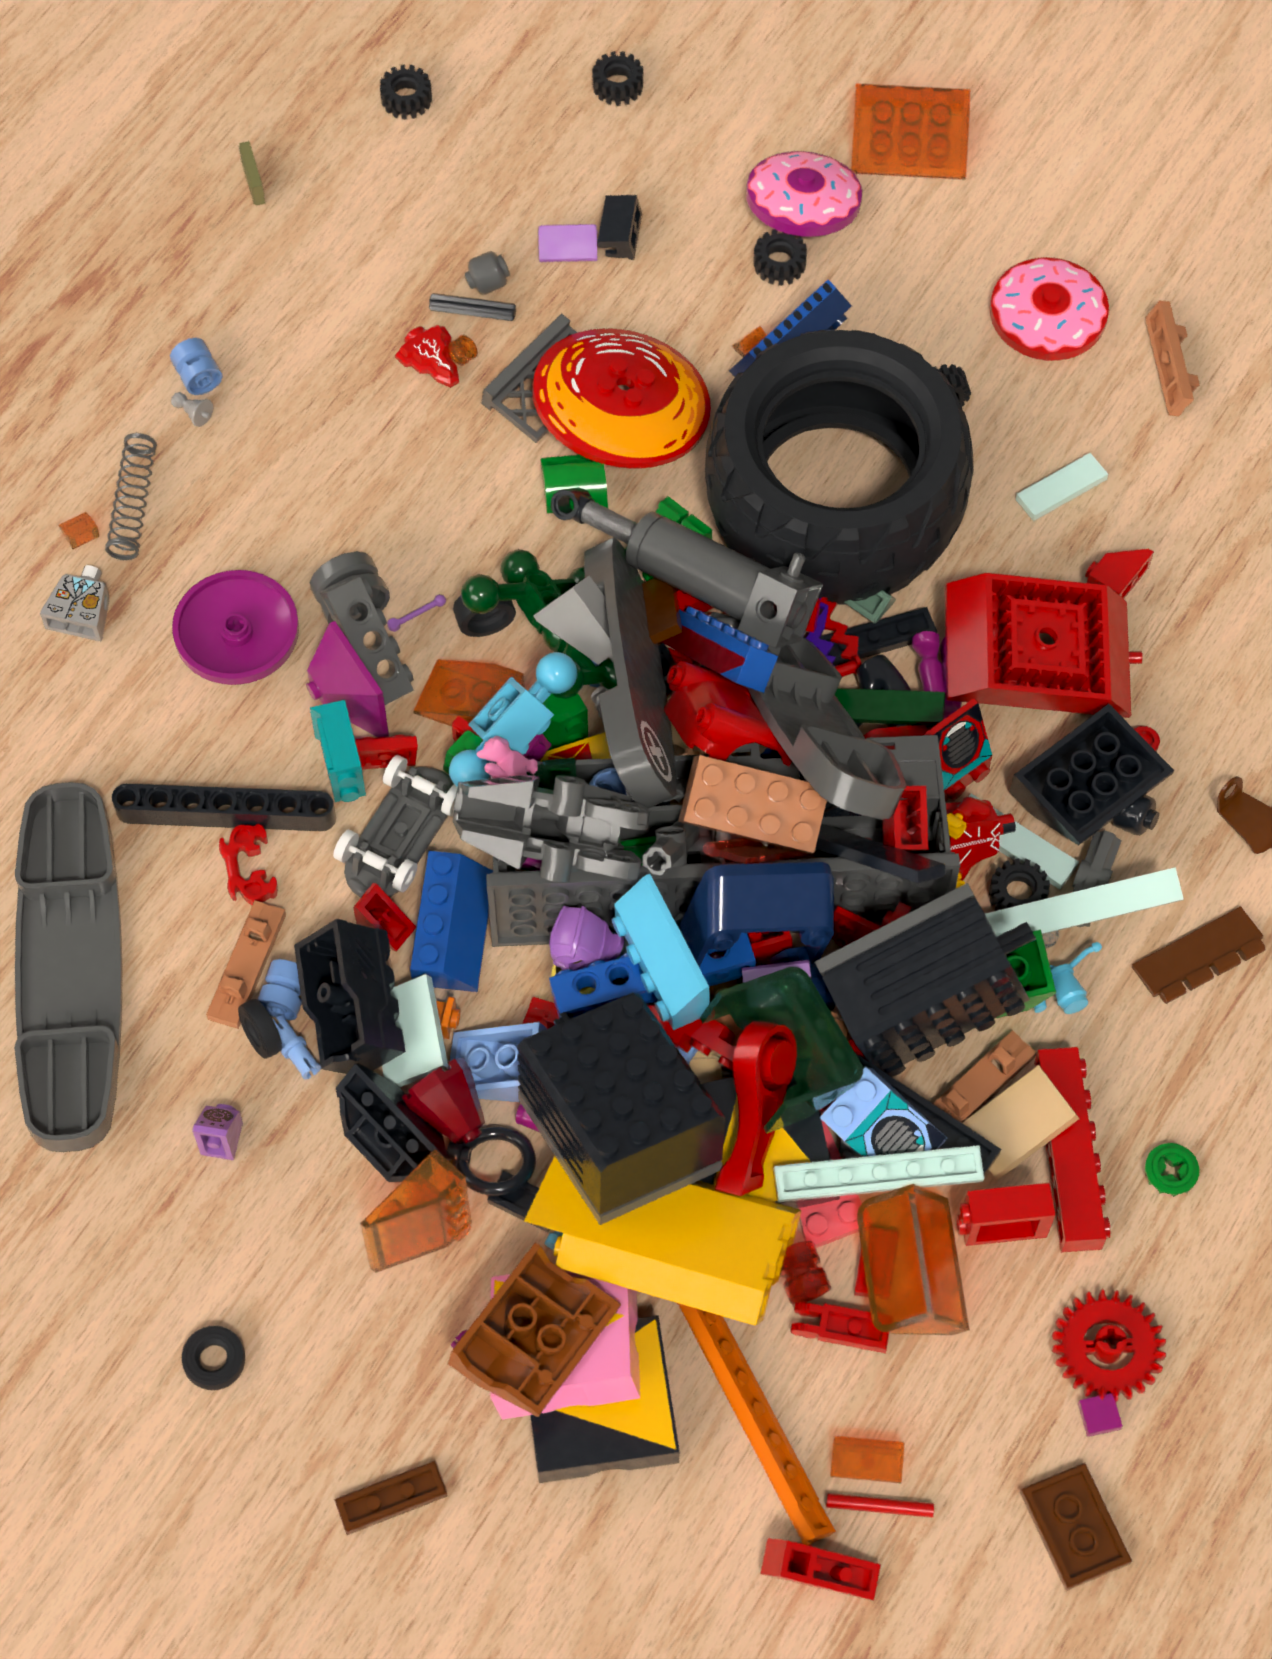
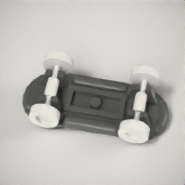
M395 755L392 758L383 776V783L392 787L360 837L357 833L348 829L342 834L334 850V858L345 863V878L353 893L361 898L373 883H377L390 898L399 891L403 893L408 889L416 875L418 862L446 818L453 816L457 786L454 785L448 774L433 767H411L410 770L406 771L408 763L406 758L400 755Z

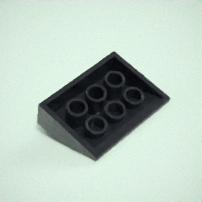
M1108 704L1015 773L1009 792L1031 815L1079 846L1171 776L1175 770Z

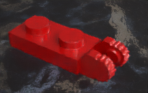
M804 1302L795 1304L794 1311L796 1314L811 1318L821 1317L820 1326L792 1323L790 1332L794 1335L809 1339L817 1338V1341L886 1354L892 1317L825 1303L823 1306Z

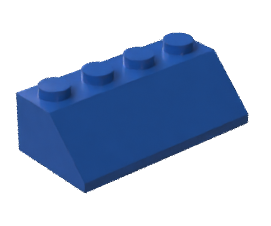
M437 851L428 852L410 967L411 979L427 974L432 977L434 988L478 992L489 918L486 874L493 873V870L462 854Z

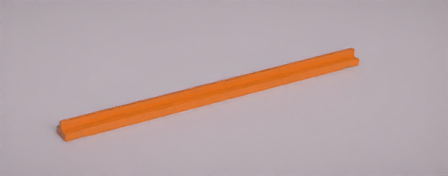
M677 1303L680 1305L679 1308L683 1312L689 1327H691V1331H693L699 1346H701V1350H703L709 1365H711L713 1373H715L719 1384H721V1388H723L725 1396H727L733 1411H735V1415H737V1419H739L747 1438H749V1442H751L753 1450H755L765 1473H767V1477L770 1478L771 1485L774 1486L778 1497H780V1501H782L790 1521H792L798 1536L801 1537V1542L804 1545L811 1546L819 1539L827 1538L835 1533V1528L818 1501L819 1498L724 1317Z

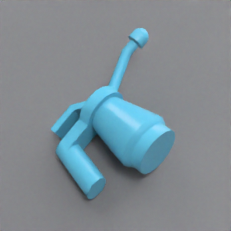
M1099 942L1092 943L1091 947L1083 950L1070 964L1050 965L1057 992L1055 994L1057 1003L1065 1014L1079 1012L1088 1005L1087 992L1073 975V968L1089 953L1099 952L1102 949V945ZM1046 1001L1034 1007L1035 1013H1040L1047 1008Z

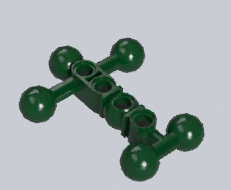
M517 549L509 552L501 562L500 572L506 584H498L488 575L477 574L469 577L462 585V602L472 613L485 614L493 611L499 604V601L516 600L529 622L537 629L539 634H542L545 644L554 652L564 653L574 661L577 667L575 684L568 691L552 694L553 696L563 699L576 696L583 688V685L600 684L606 690L618 686L614 661L612 662L608 657L599 666L595 667L590 658L541 625L533 617V615L585 579L584 566L574 569L568 576V579L552 580L547 573L539 570L537 558L532 553Z

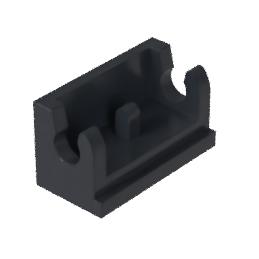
M606 195L597 242L599 247H613L616 249L606 250V257L635 259L642 219V210L637 195Z

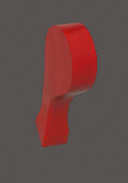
M753 1021L745 1027L739 1036L733 1058L734 1082L738 1097V1130L730 1158L721 1168L714 1190L743 1196L763 1187V1164L774 1137L786 1089L791 1082L797 1058L796 1040L792 1030L786 1025L766 1021Z

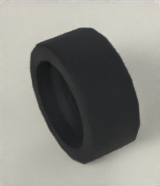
M461 595L453 606L461 632L470 637L489 636L506 628L516 615L512 600L499 601V604L493 611L485 614L472 613L462 602Z

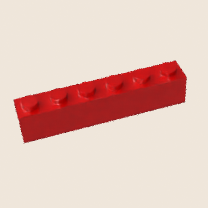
M1078 1047L1039 1049L1034 1061L1035 1067L1039 1065L1079 1117L1076 1122L1046 1144L1061 1253L1102 1250L1106 1239L1110 1238L1111 1229L1109 1218L1103 1217L1102 1205L1106 1203L1104 1185L1098 1184L1097 1173L1101 1172V1161L1099 1153H1094L1092 1141H1096V1127L1094 1121H1089L1088 1110L1091 1109V1094L1089 1089L1084 1090L1083 1078L1087 1076L1086 1061L1084 1058H1080Z

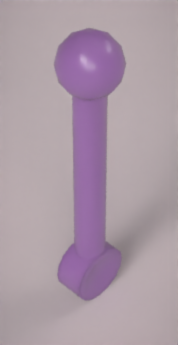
M437 595L434 601L399 619L391 618L387 623L389 630L392 632L398 631L401 624L435 606H444L446 598L443 595Z

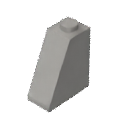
M590 575L533 615L537 622L595 663L600 664L608 657L613 662L605 596Z

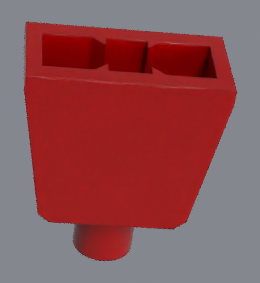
M906 786L901 798L908 799L899 801L894 815L890 819H883V844L901 850H928L926 786Z

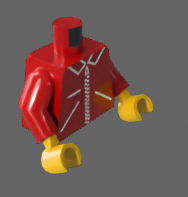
M968 796L961 802L945 803L951 852L959 853L960 859L956 889L965 884L962 880L965 879L974 865L981 860L995 856L999 852L1000 835L1016 831L1013 815L1008 813L998 816L988 800H979Z

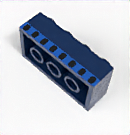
M828 279L729 371L734 377L738 373H744L760 352L775 343L780 344L807 332L836 330L848 319L844 313L852 305Z

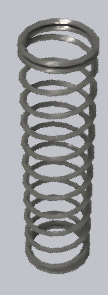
M131 433L124 438L125 448L122 450L123 458L120 461L119 479L116 482L118 489L115 491L114 510L111 512L112 520L109 523L110 531L107 534L109 541L105 547L107 554L118 560H132L139 555L140 544L136 540L140 539L142 535L137 529L143 527V523L139 519L145 516L142 508L147 506V502L143 498L149 495L145 488L150 486V481L147 478L152 475V471L149 467L154 465V461L150 457L156 454L155 450L157 447V442L149 435L143 433ZM131 438H142L151 442L153 447L145 444L129 445L127 441ZM133 446H142V447H147V448H149V449H146V450L137 449V448H134ZM127 450L131 454L125 456V451ZM132 456L147 458L151 461V464L147 466L134 464L127 458ZM124 460L128 462L130 465H126L123 467ZM125 468H144L149 471V474L146 476L136 475L128 472ZM124 471L128 475L122 477L121 472ZM127 477L142 478L147 481V485H132L123 479ZM122 481L126 485L120 487L119 483ZM133 487L144 490L146 494L144 496H134L125 493L121 489ZM120 491L124 496L118 497V492ZM135 498L143 501L144 505L140 507L130 506L120 501V499ZM118 501L123 506L116 508V502ZM118 509H136L142 512V516H127L119 512ZM117 512L121 516L114 518V513ZM133 519L138 521L140 526L128 527L118 523L116 520ZM113 522H115V523H116L117 525H119L120 527H116V528L113 529V528H112ZM129 529L137 532L139 536L135 538L124 537L117 534L115 530ZM114 533L118 537L111 539L110 535ZM117 544L126 545V546H129V547H131V548L121 547V546H119V545H117ZM114 545L126 551L135 550V553L132 555H120L111 551L109 546Z

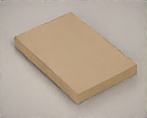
M1038 1065L965 1120L963 1124L1001 1149L1000 1155L989 1169L994 1177L999 1180L1076 1122L1079 1117Z

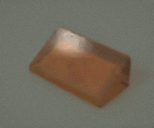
M834 1436L830 1477L901 1484L905 1443Z

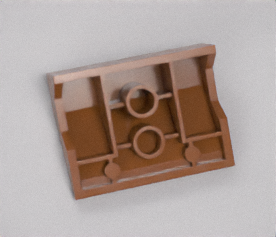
M535 1242L453 1348L448 1365L477 1386L539 1417L621 1307V1304L587 1279L574 1278L549 1260L542 1247Z

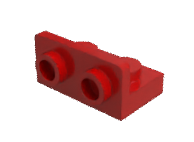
M395 735L391 737L355 739L362 770L387 768L395 755L406 758L408 761L407 766H415L418 750L416 736Z

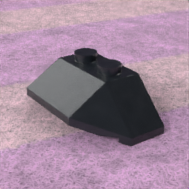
M355 1063L335 1088L337 1098H339L344 1136L388 1182H428L448 1158L442 1133L409 1109L402 1099L405 1093L397 1084L367 1067Z

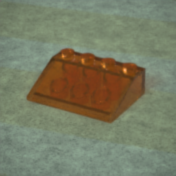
M856 83L853 106L851 171L854 174L966 180L970 89Z
M434 1150L360 1223L370 1268L375 1273L447 1248L454 1240L459 1242L469 1233L472 1221L466 1176L437 1150Z

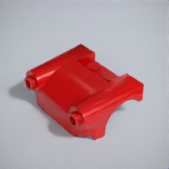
M680 661L677 665H673L670 668L667 682L673 693L664 707V711L689 748L693 749L696 746L709 754L708 757L726 761L729 755L740 746L758 743L778 751L783 764L790 766L792 760L775 738L746 686L737 684L717 672L685 661Z

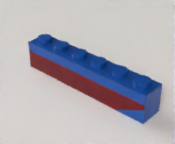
M687 606L686 611L679 609L683 632L662 641V643L664 642L667 646L737 684L764 693L778 658L777 655L767 651L768 644L756 640L755 637L747 635L743 631L733 628L729 624L719 621L717 618L705 614V612Z

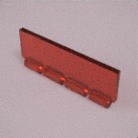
M746 838L706 842L703 846V851L708 856H719L743 864L811 855V853H803L770 844L764 846L761 842Z

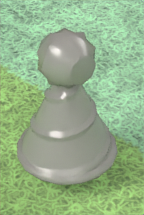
M181 392L174 393L171 397V404L178 409L184 408L194 426L201 427L211 418L213 403L210 400H189Z

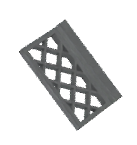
M562 313L483 390L481 404L488 410L492 408L497 410L535 443L549 430L543 425L536 432L527 424L526 416L539 415L536 409H526L525 397L533 396L532 390H524V381L534 378V373L540 359L550 347L561 339L578 333L569 326L571 320ZM507 398H520L521 409L510 410L503 402Z

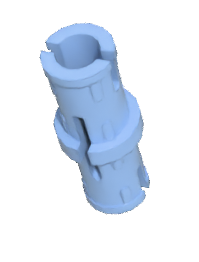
M283 1015L276 1017L279 1023L277 1024L274 1019L273 1021L281 1038V1053L286 1059L290 1058L303 1079H310L311 1075L309 1072L311 1071L313 1075H316L321 1069L320 1064L317 1063L306 1048L304 1038L297 1036L286 1021V1018Z

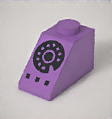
M218 1104L216 1107L206 1105L193 1127V1134L201 1155L234 1160L243 1125L239 1111L226 1104Z

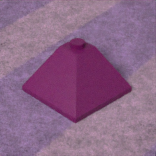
M335 621L329 623L307 669L309 683L306 684V687L314 700L319 699L322 704L345 700L350 723L376 737H389L382 690Z

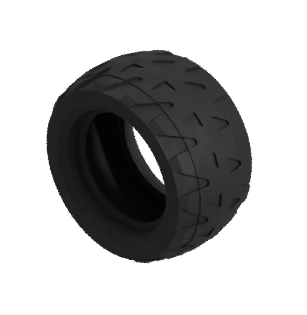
M819 330L803 333L801 336L794 337L780 344L775 343L760 352L744 373H738L724 393L713 417L706 445V492L715 523L728 548L771 569L782 566L789 567L794 553L803 554L806 559L800 573L823 583L818 598L825 597L828 598L827 601L846 604L844 603L845 601H860L857 600L859 598L865 600L882 590L893 594L907 587L924 570H928L933 566L948 547L962 522L968 504L974 471L972 441L965 412L957 398L955 389L944 374L936 371L924 360L920 353L902 343L899 344L874 333L859 330ZM823 428H842L865 433L885 443L901 459L909 474V478L901 488L881 501L862 507L835 508L809 502L792 493L776 478L767 461L783 443L798 434Z

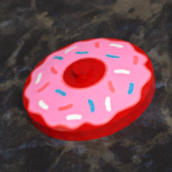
M1050 257L1029 259L1008 269L997 281L990 303L991 321L1000 338L1015 351L1034 359L1046 361L1066 360L1088 351L1101 338L1109 315V303L1106 292L1093 274L1071 261Z

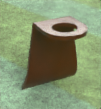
M1236 776L1230 779L1220 791L1217 798V812L1246 841L1254 854L1263 853L1272 848V807L1242 791L1243 780ZM1236 784L1233 792L1225 798L1229 788Z

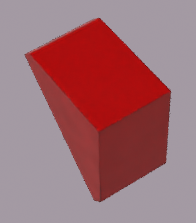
M373 883L353 907L356 924L386 930L389 946L393 951H398L416 928L377 883Z

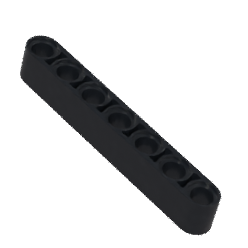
M122 784L116 787L112 793V803L117 817L123 823L221 828L260 824L264 829L327 831L336 822L333 799L328 793L322 791ZM127 801H134L130 806H122ZM158 803H166V805L163 807H154ZM190 804H199L194 809L186 808ZM223 805H230V808L226 810H218ZM255 806L263 807L259 811H250ZM289 807L295 808V810L290 813L282 812L284 809ZM318 809H326V810H327V811H326L325 813H323V814H315V813H314V812H315L316 810H318Z

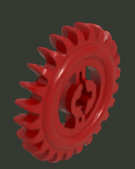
M1101 1289L1097 1301H1095L1091 1292H1087L1085 1295V1305L1079 1298H1075L1073 1300L1075 1311L1067 1306L1064 1307L1063 1315L1067 1320L1058 1318L1055 1322L1056 1326L1062 1331H1054L1052 1333V1338L1061 1343L1054 1345L1051 1349L1053 1353L1062 1355V1357L1056 1360L1055 1365L1067 1367L1062 1377L1064 1379L1075 1378L1072 1385L1073 1389H1077L1082 1385L1085 1386L1084 1395L1086 1397H1089L1093 1391H1096L1100 1400H1103L1105 1395L1112 1393L1116 1402L1119 1400V1393H1122L1126 1399L1131 1400L1133 1397L1132 1389L1143 1394L1145 1386L1142 1382L1153 1385L1156 1379L1151 1373L1158 1374L1163 1370V1367L1155 1362L1162 1361L1167 1356L1165 1352L1156 1350L1166 1344L1165 1338H1155L1162 1331L1163 1326H1150V1323L1155 1318V1313L1143 1316L1144 1302L1135 1308L1131 1307L1132 1294L1122 1303L1119 1299L1118 1290L1114 1292L1111 1300H1108L1105 1290ZM1102 1323L1115 1324L1106 1325L1099 1329L1094 1340H1084L1086 1332L1093 1326ZM1122 1329L1126 1331L1130 1338H1127L1125 1332ZM1105 1339H1109L1111 1345H1116L1115 1348L1111 1349L1109 1343L1104 1342ZM1133 1352L1131 1361L1123 1368L1116 1370L1101 1369L1094 1365L1086 1356L1094 1355L1101 1363L1112 1364L1117 1362L1123 1353Z

